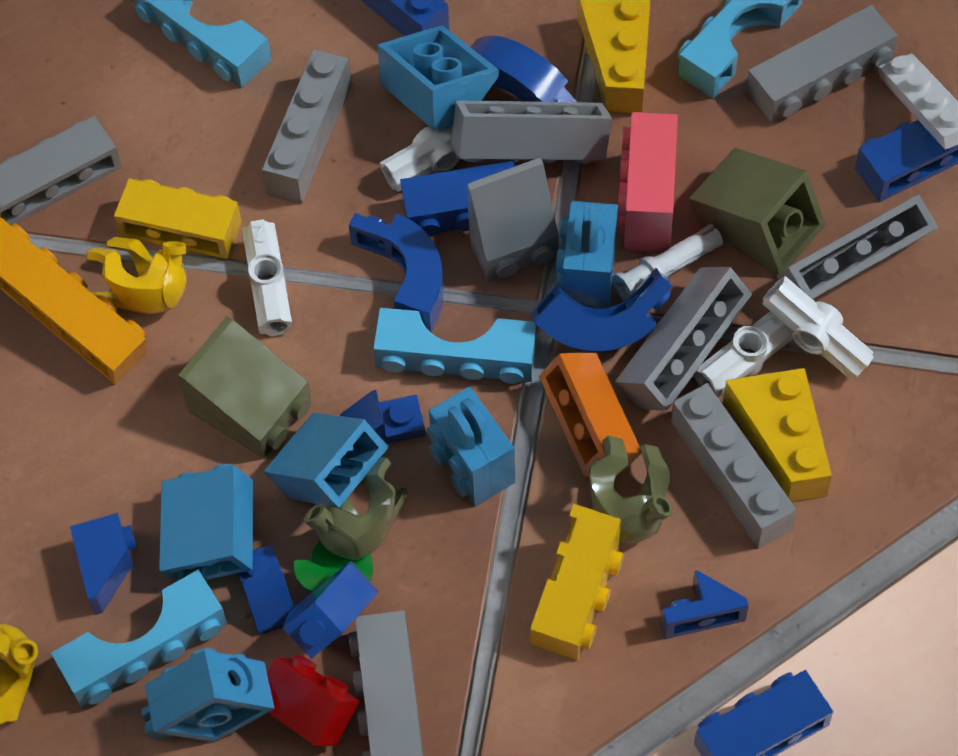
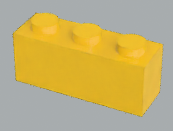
M128 178L114 214L120 236L159 245L170 241L183 242L186 244V251L226 260L229 259L242 223L238 202L226 196L216 195L213 197L204 195L186 187L172 188L160 185L149 179L140 181Z

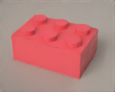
M632 112L631 127H623L617 236H624V251L663 253L670 248L674 207L678 114Z

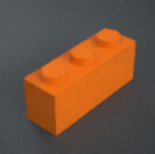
M559 353L539 375V378L583 476H589V467L592 462L604 458L605 447L603 439L607 436L623 440L628 456V466L618 473L622 474L641 454V450L597 353Z

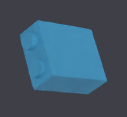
M313 412L264 470V473L288 499L340 508L389 447L365 419Z
M220 464L212 470L200 473L186 472L178 475V478L162 481L160 572L174 582L179 581L198 569L205 580L253 570V480L235 465Z

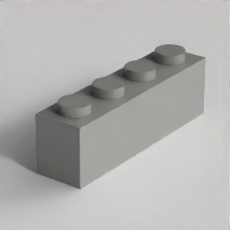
M871 4L748 71L746 92L771 123L783 116L790 117L801 106L812 100H821L836 87L844 83H853L862 73L875 66L879 68V65L889 62L894 55L898 35Z
M313 49L262 168L267 195L302 204L352 84L349 58Z
M456 100L451 144L458 159L468 162H481L483 159H500L504 162L513 161L516 163L520 159L541 158L543 163H554L557 160H573L577 163L587 164L593 160H606L612 118L603 103Z
M95 115L85 121L73 124L69 129L52 138L40 141L35 147L19 155L7 158L0 164L1 218L10 225L17 223L122 168L116 146Z
M918 194L791 265L778 274L777 278L779 280L786 276L814 300L920 240L939 227Z
M700 267L616 379V385L637 409L667 411L751 297L752 293L731 267Z
M708 383L673 401L671 424L756 547L759 549L791 531L797 509Z
M405 610L357 616L355 618L356 632H349L351 656L360 657L361 671L353 672L356 697L364 696L365 710L358 711L360 736H369L370 751L362 752V756H423Z

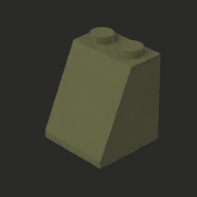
M734 148L689 198L700 226L704 228L712 224L714 229H718L723 241L775 275L790 267L826 225L806 170L738 148Z
M228 316L224 318L178 374L188 412L264 459L272 449L276 450L283 444L288 428L296 419H302L311 406L308 381Z

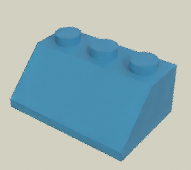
M444 25L378 44L380 84L434 131L452 127L456 100L481 101L499 77V70Z

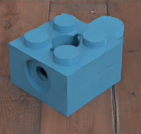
M571 201L569 216L562 215L561 245L557 252L556 285L558 284L573 299L584 306L596 309L609 308L616 250L618 205Z
M471 387L464 389L429 410L430 427L427 428V432L432 441V444L429 446L430 453L440 467L446 465L452 474L450 476L451 483L462 498L467 495L475 507L515 483V448Z
M203 648L194 651L190 658L183 663L162 670L159 677L145 684L148 706L143 708L141 713L143 720L146 721L144 728L147 737L167 738L173 735L216 742L275 708L264 661L249 659L242 654L229 655L216 652L213 648Z

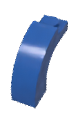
M502 36L478 38L470 46L499 70V77L491 87L503 89L523 102H577L564 87L568 82L565 76L548 60L531 48Z
M355 213L349 223L351 245L389 258L403 269L406 276L394 299V309L419 311L425 327L432 332L441 313L444 299L442 263L434 242L420 226L396 213L391 225H388L378 217H365Z
M656 267L622 303L610 308L596 309L580 304L557 284L534 308L531 316L534 323L542 330L567 346L586 351L614 350L640 340L657 326L654 318L648 312L652 308L654 310L659 309L668 300L671 294L669 290L673 285L668 277Z

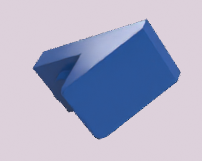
M373 390L340 414V416L365 419L386 444L426 436L417 394L379 402L377 391Z
M269 545L253 551V570L238 573L259 635L283 628L289 611L294 608L282 568L279 566L273 546Z
M696 570L693 577V589L697 601L692 602L690 599H681L672 602L667 608H663L661 626L665 639L740 623L746 621L749 605L746 597Z

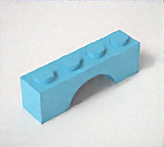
M134 0V10L144 22H152L158 26L170 41H178L187 48L197 61L202 62L204 60L214 68L215 72L223 80H231L241 88L272 60L268 38L243 20L221 26L207 25L195 20L189 14L193 4L192 0Z
M726 0L721 12L716 17H709L693 41L687 40L680 48L677 55L679 59L678 76L713 99L736 74L738 53L731 43L732 38L743 29L751 26L768 25L780 28L802 5V0Z
M380 308L374 342L376 368H383L393 373L403 372L404 370L419 371L429 376H441L443 374L461 375L469 380L494 378L501 379L503 382L517 384L522 381L532 382L537 344V324L532 321L497 318L489 331L481 337L472 341L457 343L445 341L433 335L425 327L419 311Z
M199 569L162 590L163 607L160 617L154 627L144 636L127 643H109L87 632L51 652L58 669L81 708L87 704L93 705L102 702L111 694L113 689L126 682L134 683L142 679L153 666L162 661L170 662L177 659L184 653L185 648L199 640L206 641L215 637L222 627L227 625L223 608Z

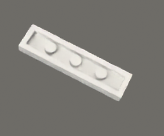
M913 53L898 56L890 62L879 65L880 79L944 149L958 145V101Z

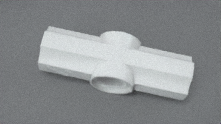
M428 126L415 136L410 146L380 162L381 171L393 190L398 192L401 190L400 179L428 175L432 172L433 174L448 172L457 165L460 159H458L451 144L452 127L434 131Z
M264 219L251 221L249 225L242 228L259 333L267 334L270 337L284 335L287 330L293 328L276 227L274 223L267 222ZM264 276H274L268 280L261 279Z
M786 276L779 279L762 299V304L794 331L793 339L800 348L811 354H821L850 380L858 377L874 358L872 356L873 351L842 325L843 317L836 308L825 302H815Z
M770 311L752 326L739 328L734 333L733 340L702 363L693 377L699 387L708 383L715 395L719 397L724 393L726 380L743 378L758 373L762 369L764 361L793 340L794 331ZM742 349H751L755 353H748Z

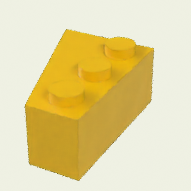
M577 0V21L582 29L587 54L590 56L593 65L594 77L602 103L608 112L632 113L643 111L651 0Z
M805 368L726 380L723 404L729 412L733 413L742 427V433L748 441H751L762 458L763 463L790 501L795 502L826 497L832 473Z
M573 503L569 515L571 517V528L565 542L560 541L556 553L560 556L551 578L547 579L530 628V645L578 661L582 648L590 649L597 629V626L592 624L596 611L603 613L611 592V589L606 588L610 575L617 577L624 559V553L619 552L621 519Z

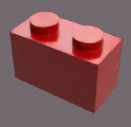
M297 654L293 658L275 657L267 672L275 709L268 713L314 746L337 745L360 701L347 693L349 687L345 683L334 677H324L315 671L317 665L308 658Z

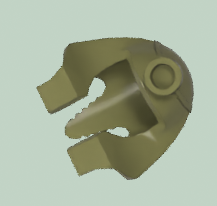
M607 436L603 439L605 447L604 458L592 462L589 467L593 510L621 519L619 543L641 542L659 531L662 520L667 519L673 512L670 502L665 498L670 483V472L658 447L646 444L641 445L640 450L647 468L646 479L640 490L633 496L621 497L614 488V481L616 475L628 466V456L622 439Z
M386 457L380 458L361 481L370 497L367 513L363 515L358 514L352 506L349 497L340 508L317 504L306 513L304 521L310 528L316 527L321 543L333 555L342 559L356 561L376 551L383 543L389 528L407 500L408 493L404 487L395 491V488L384 480L385 472L391 464Z

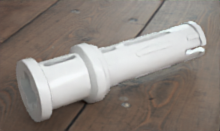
M709 224L660 255L643 257L639 260V265L626 273L618 272L613 275L612 281L617 294L623 301L626 300L656 267L669 277L706 253L720 247L723 244L721 234L717 228L714 229V226Z

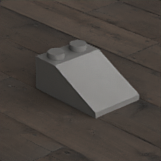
M541 158L467 184L470 245L487 281L496 278H508L520 269L534 264L543 265L557 256L559 235L544 164Z

